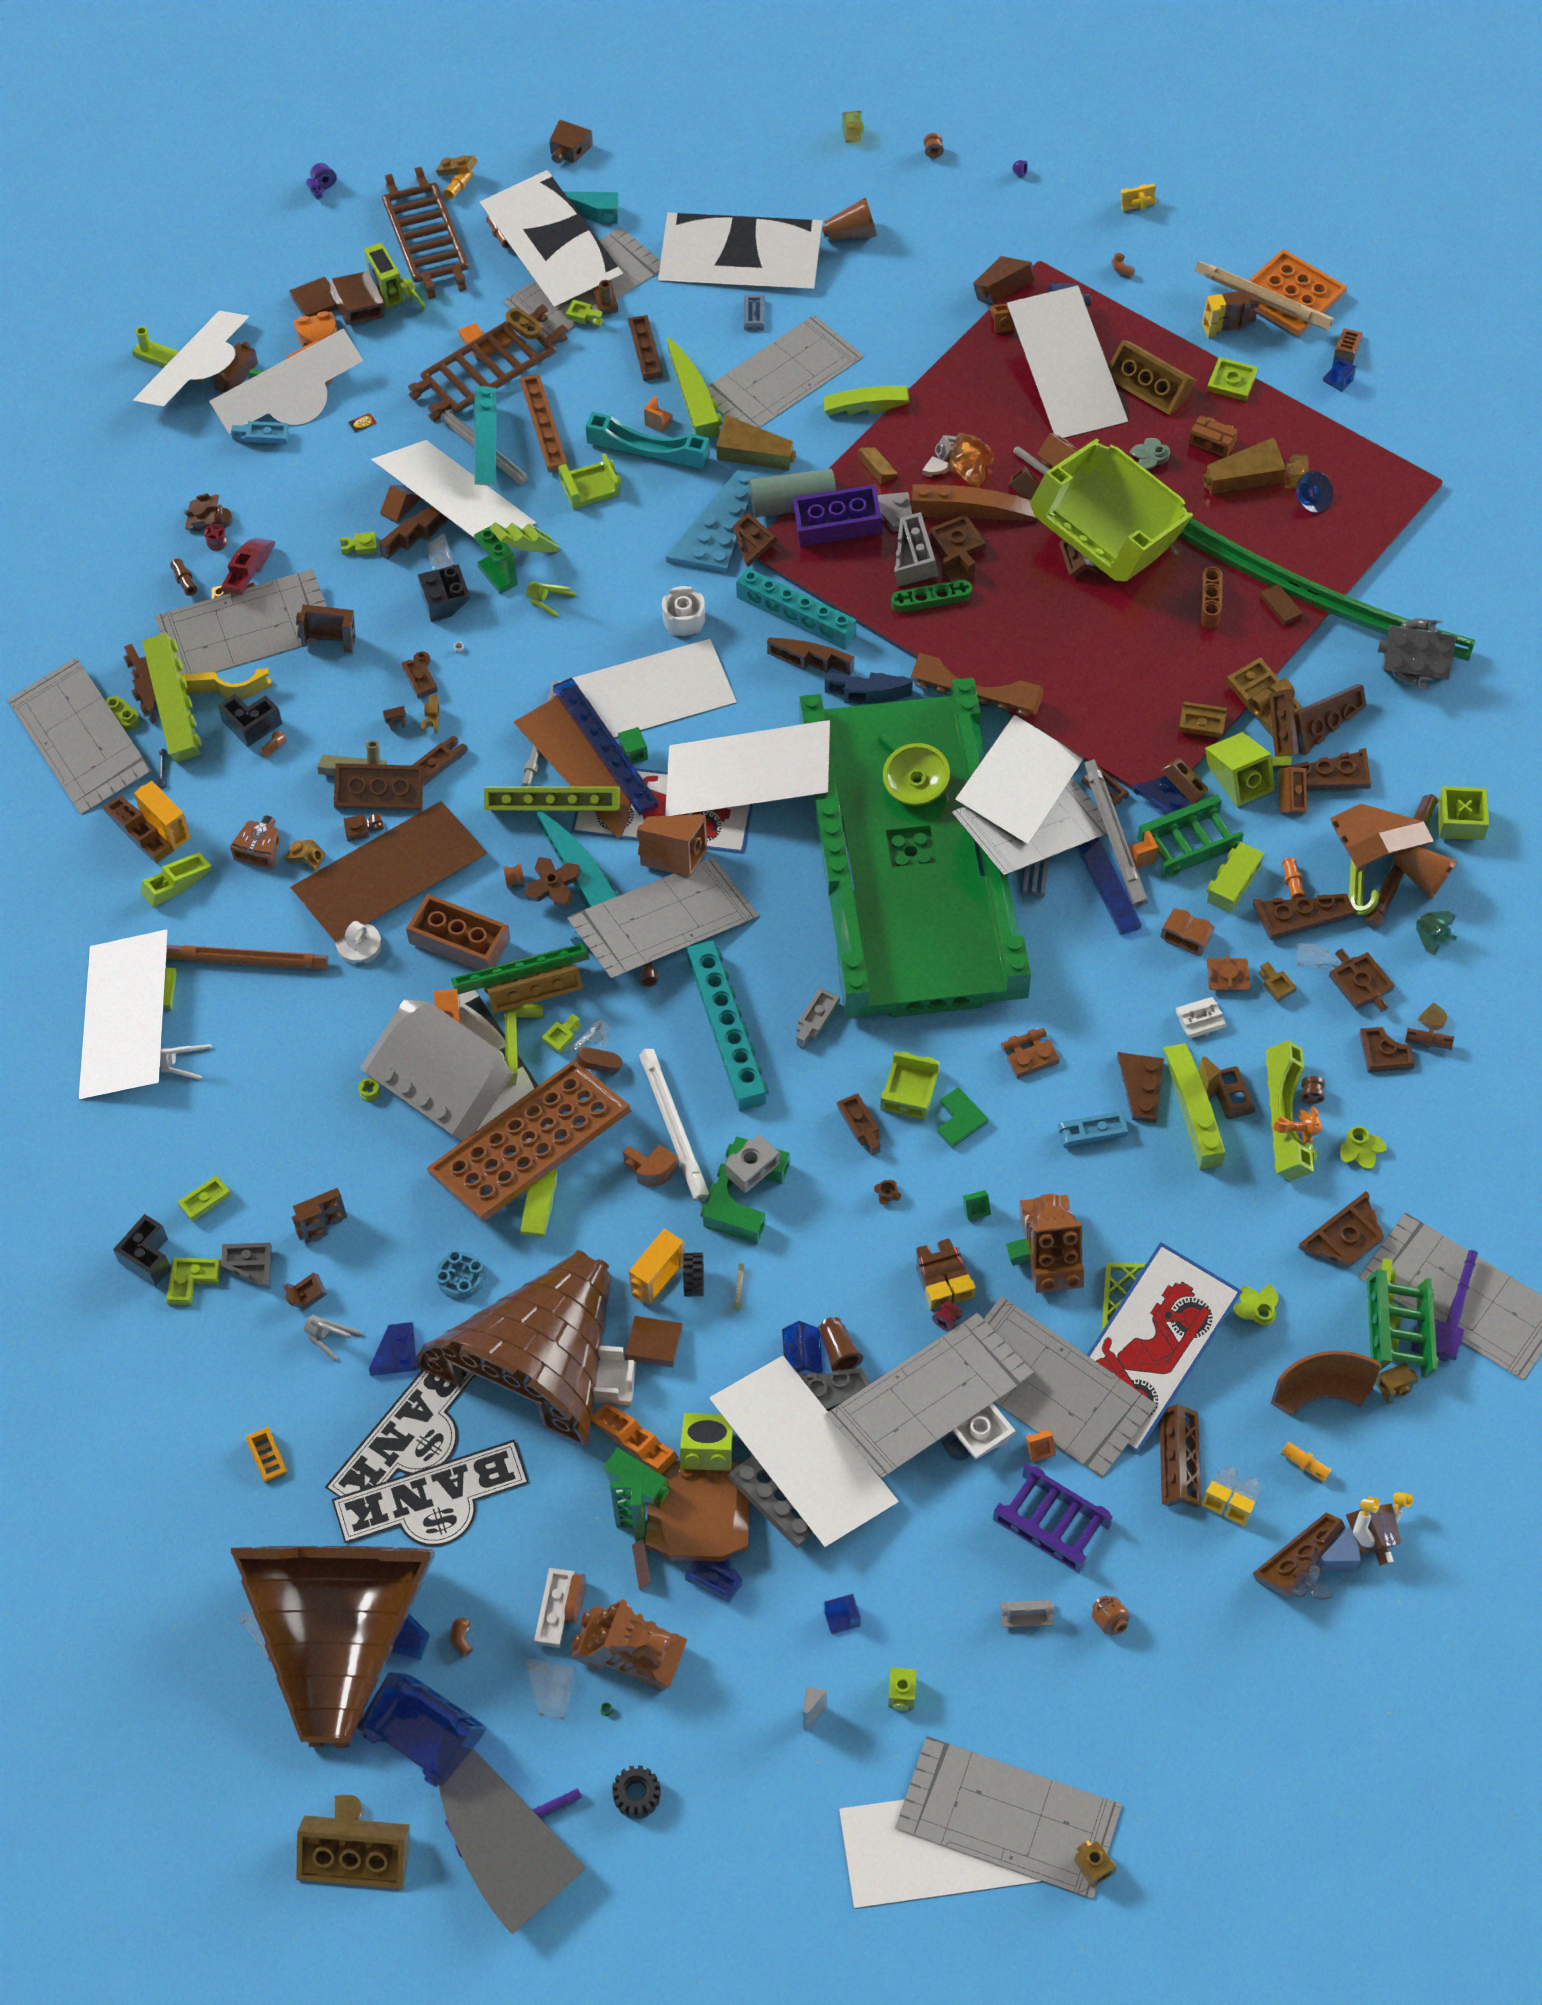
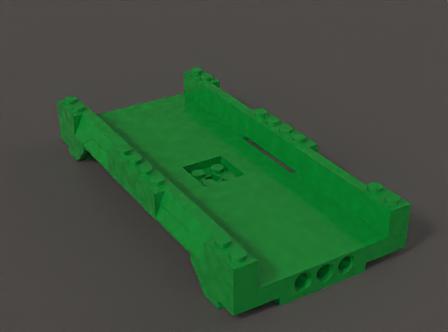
M974 678L952 680L951 696L824 709L821 694L799 696L800 725L830 720L828 792L814 794L813 798L837 944L839 982L846 1018L891 1013V1018L977 1009L983 1008V1003L1029 998L1031 970L1024 935H1020L1017 926L1008 874L1004 875L980 847L985 876H980L974 839L952 813L954 810L965 807L964 804L956 800V797L985 757L980 731L981 713ZM881 733H884L899 747L912 743H923L935 747L945 756L950 768V780L946 790L940 797L930 803L914 806L903 804L888 793L883 781V769L892 752L878 741L877 738ZM916 779V780H914V782H915V783H919V782H921V780H920V779ZM842 819H843V823H844V829H845V835H846V841H847V847H848V854H849V860H850V866H851V872H852L854 890H853V887H852L851 874H850V868H849V862H848V856H847V850H846V844H845V837H844Z

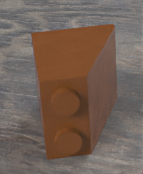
M706 815L647 817L643 824L638 826L636 835L639 838L638 855L640 856V865L690 877L707 852Z

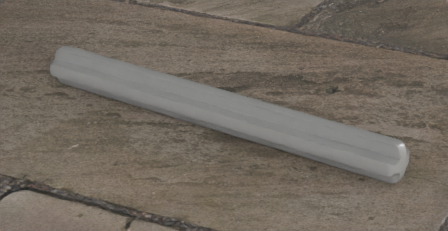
M446 410L442 413L441 420L474 447V431L450 411ZM496 450V465L518 484L523 485L527 482V474Z

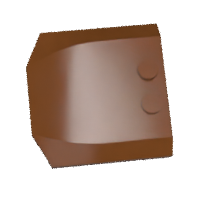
M675 1461L662 1474L670 1484V1492L663 1502L659 1501L656 1507L648 1503L646 1549L649 1551L653 1549L663 1554V1557L670 1561L722 1562L730 1559V1555L742 1550L743 1553L748 1551L750 1501L727 1478L731 1471L680 1469V1461ZM732 1462L731 1471L738 1467L740 1463Z

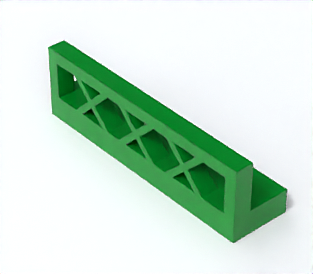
M611 1481L610 1489L616 1527H633L635 1543L644 1538L645 1544L646 1512L642 1481Z

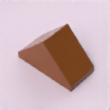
M390 485L380 515L398 523L421 497L407 486Z

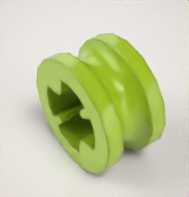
M365 1078L360 1081L358 1085L360 1097L365 1101L376 1100L380 1095L378 1082L373 1078ZM365 1088H373V1091L368 1093V1090L366 1091Z

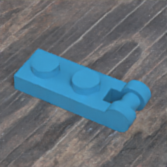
M1123 1111L1074 1119L1058 1124L1059 1133L1063 1135V1147L1067 1149L1079 1144L1128 1135ZM1074 1130H1078L1079 1134L1072 1135L1071 1132Z

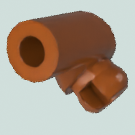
M1115 253L1114 258H1112L1114 270L1119 274L1132 278L1135 269L1125 265L1123 261L1125 258L1124 254Z

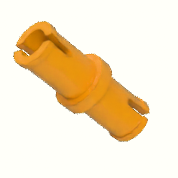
M473 171L454 176L451 184L443 191L444 196L449 200H453L459 191L464 190L466 183L473 177Z
M1290 1441L1280 1454L1298 1465L1299 1470L1302 1472L1304 1470L1322 1483H1324L1332 1470L1314 1459L1313 1454L1310 1452L1308 1454Z

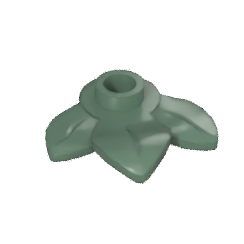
M1147 438L1144 444L1136 445L1130 450V455L1140 459L1138 464L1146 470L1154 468L1157 464L1166 463L1171 454L1169 447L1161 444L1160 440L1156 438Z

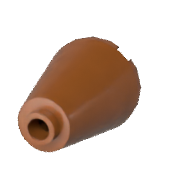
M866 198L857 201L825 220V225L822 226L824 238L829 237V241L877 236Z
M1415 847L1391 854L1394 856L1392 861L1431 899L1434 898L1457 863L1452 858L1422 847Z

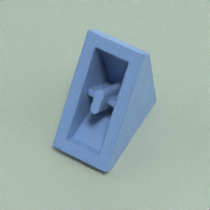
M1351 1527L1320 1557L1317 1565L1319 1570H1357L1361 1561L1360 1550Z

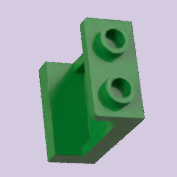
M490 526L475 533L474 539L488 554V557L477 562L480 571L499 594L517 586L515 558L511 548L496 537L491 531Z

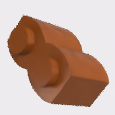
M1173 908L1162 928L1160 937L1170 944L1181 946L1192 954L1202 956L1213 936L1215 927L1206 919L1194 918L1186 910Z

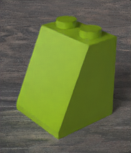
M1244 732L1205 748L1209 769L1237 807L1275 791L1271 753Z

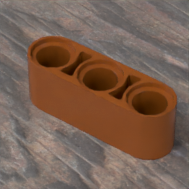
M1208 567L1203 572L1201 583L1200 622L1206 628H1215L1219 625L1222 610V572L1217 567Z

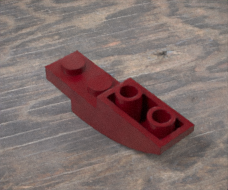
M253 538L244 543L228 564L229 573L221 585L222 591L243 595L254 573H260L275 546V541Z

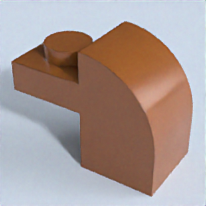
M660 1144L648 1158L630 1146L623 1152L625 1166L630 1171L636 1172L637 1183L643 1186L654 1187L662 1185L679 1169L678 1156Z

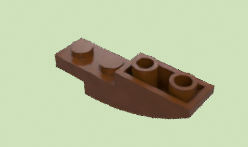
M129 644L124 646L126 656H123L127 667H132L133 669L131 673L134 678L132 682L135 689L131 691L136 702H141L139 706L144 717L148 716L153 724L157 721L159 710L146 656L139 658L133 645Z

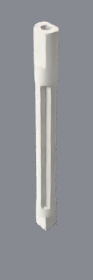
M644 1049L639 1057L675 1147L694 1201H705L709 1198V1192L664 1079L654 1049Z

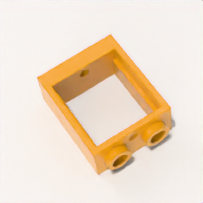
M153 781L141 786L134 792L139 811L143 813L145 819L157 828L160 836L167 840L174 850L191 839L184 813Z
M663 1229L629 1270L630 1288L632 1296L637 1301H644L651 1305L683 1267V1253H685L683 1240Z

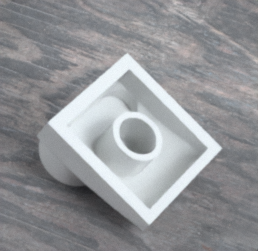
M993 1403L952 1430L975 1460L995 1448L1005 1446L1016 1432Z

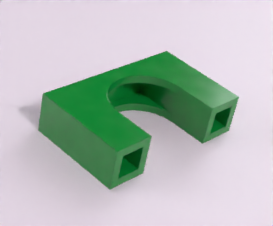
M736 1136L734 1143L728 1145L726 1151L727 1159L732 1154H737L741 1151L748 1140ZM776 1149L780 1152V1164L767 1174L764 1179L782 1184L790 1166V1153ZM747 1161L746 1163L754 1164L755 1161ZM721 1163L717 1173L718 1181L716 1184H712L709 1191L710 1200L708 1204L704 1203L700 1216L703 1217V1227L758 1244L766 1225L765 1213L742 1206L730 1197L728 1192L733 1182L725 1175V1164Z

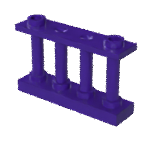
M1026 1463L1022 1477L1026 1479L1025 1483L1010 1505L1004 1506L1001 1503L997 1505L993 1513V1521L1080 1574L1085 1566L1087 1557L1084 1555L1083 1550L1100 1525L1109 1530L1113 1516L1110 1515L1106 1508L1095 1506L1046 1476L1039 1467H1032ZM1036 1485L1048 1494L1032 1518L1025 1519L1019 1515L1018 1510ZM1059 1499L1070 1507L1053 1532L1048 1533L1041 1529L1039 1524L1055 1500ZM1080 1512L1090 1518L1091 1521L1076 1544L1069 1546L1062 1542L1061 1537L1077 1513Z

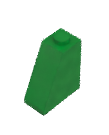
M618 1447L603 1467L610 1483L611 1481H642L644 1501L655 1507L659 1501L663 1502L670 1492V1484L667 1478Z

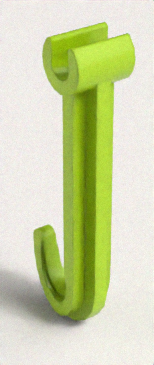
M1351 858L1349 900L1355 910V914L1363 916L1374 910L1378 904L1379 892L1373 890L1370 902L1363 906L1364 870L1358 872Z

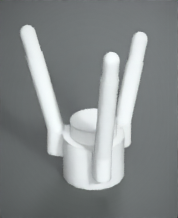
M212 1045L160 1049L159 1067H161V1072H170L201 1080L202 1077L200 1075L170 1066L175 1064L176 1054L211 1049Z

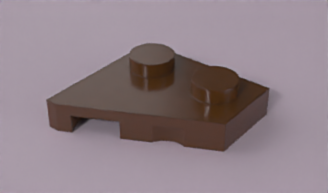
M749 512L733 525L743 560L747 567L754 563L777 541L776 536Z

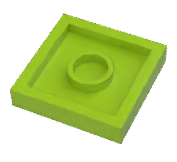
M1219 357L1207 391L1246 401L1257 375L1258 367Z

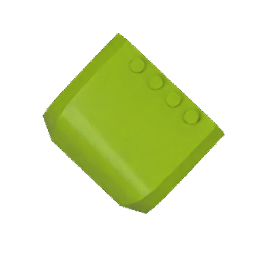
M1095 439L1045 473L1030 502V506L1037 519L1064 539L1067 544L1079 551L1085 558L1094 563L1100 570L1104 571L1115 581H1128L1170 547L1183 531L1193 514L1186 511L1184 507L1186 503L1179 495L1122 450L1113 445H1110V447L1098 443L1099 440Z

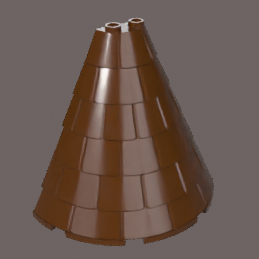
M576 1250L573 1255L548 1269L546 1273L525 1283L521 1288L502 1297L496 1303L471 1316L468 1320L424 1344L416 1357L418 1369L457 1387H460L464 1381L461 1368L537 1403L544 1428L586 1447L589 1443L590 1418H592L593 1388L596 1387L598 1361H600L598 1348L602 1346L606 1308L612 1278L608 1272L609 1265L601 1259L594 1260L583 1251Z
M261 1546L254 1548H231V1554L242 1577L241 1583L265 1640V1649L277 1675L276 1679L289 1708L300 1742H308V1747H324V1743H333V1748H349V1743H351L365 1712L364 1708L379 1681L378 1677L394 1648L393 1645L423 1584L422 1581L434 1560L435 1550L381 1546Z

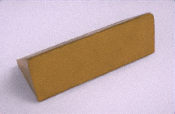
M876 448L858 449V459L880 484L898 476V473Z
M1203 1056L1198 1072L1210 1100L1216 1095L1221 1070L1207 1057Z

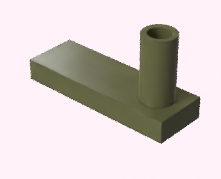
M372 740L366 743L367 759L322 755L318 765V774L335 776L336 763L387 765V761L380 760L379 742Z

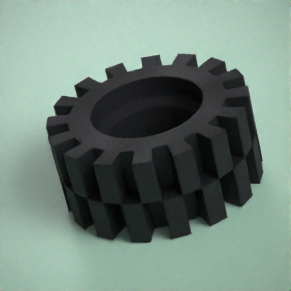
M703 1252L683 1253L684 1297L704 1296Z
M634 1765L629 1766L628 1771L624 1768L621 1770V1775L617 1774L615 1777V1783L612 1785V1794L615 1806L618 1807L621 1813L624 1812L626 1817L629 1818L631 1815H634L635 1819H640L639 1815L646 1817L649 1811L653 1813L656 1810L655 1806L659 1805L661 1790L655 1773L652 1774L649 1768L644 1770L643 1766L638 1765V1769H634ZM633 1783H641L647 1789L646 1796L640 1801H632L626 1795L627 1788Z

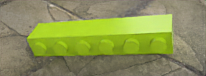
M167 633L142 640L169 755L176 763L201 755L199 746H202L199 735L195 732L194 727H197V722L194 715H191L190 712L192 702L190 697L186 695L185 689H188V685L184 676L181 675L183 665L180 658H177L176 652L179 651L176 640L171 639Z
M487 786L484 788V810L617 811L620 809V786Z

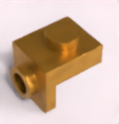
M314 840L294 841L289 847L285 859L290 864L306 863L312 870H317L325 856V852Z

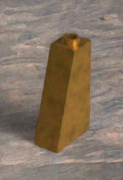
M724 416L716 445L717 460L789 470L791 462L795 463L796 450H793V441L733 417Z
M1271 438L1209 464L1203 479L1210 493L1217 494L1283 483L1286 468L1275 438Z

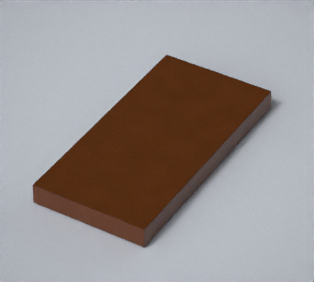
M336 763L334 808L423 811L424 766Z

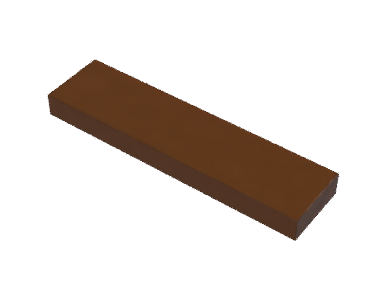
M648 315L628 318L643 381L663 378Z

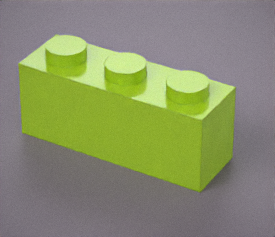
M1242 842L1238 844L1236 849L1232 848L1227 857L1228 862L1226 865L1222 864L1216 875L1218 876L1215 881L1211 880L1206 892L1209 893L1207 903L1231 914L1261 868L1264 853Z

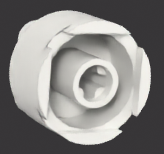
M688 586L675 587L670 590L666 597H663V623L670 635L688 636L702 631L705 623V601L703 595L700 592L699 594L695 592L694 588Z

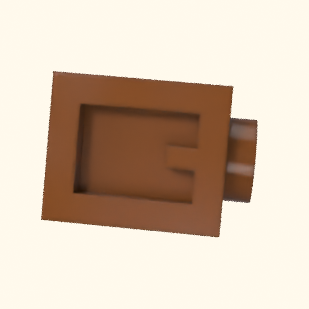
M1008 305L990 306V314L994 319L995 332L1014 331L1015 324Z

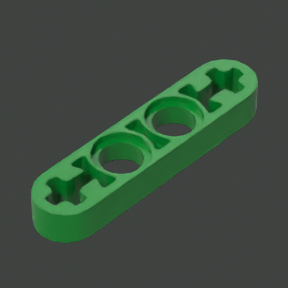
M958 580L897 591L892 594L891 608L895 612L903 613L964 602L972 596V585L966 580ZM938 592H945L947 596L938 597L936 594ZM919 595H923L927 599L924 601H918L916 597Z

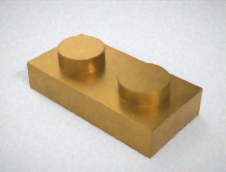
M462 155L456 158L447 157L440 162L435 171L439 177L466 174L472 171L478 161L475 155Z

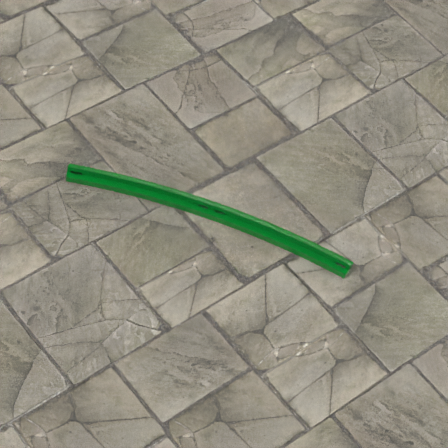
M1193 518L1189 520L1179 535L1199 549L1270 587L1279 584L1287 595L1373 631L1387 635L1389 625L1401 626L1403 622L1409 620L1335 592L1286 570L1221 536ZM1291 581V582H1293V583H1296V584L1300 585V587H1297V586H1295V585H1292V584H1290V583H1288V582ZM1308 589L1311 590V591H1313V592L1318 593L1319 596L1314 595V594L1308 592ZM1437 629L1438 631H1442L1441 633L1453 634L1450 632ZM1453 634L1457 636L1455 644L1469 647L1465 649L1455 646L1453 657L1469 661L1475 640Z

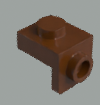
M314 1272L295 1286L289 1283L283 1286L286 1291L285 1297L287 1302L291 1306L306 1310L327 1295L319 1275Z

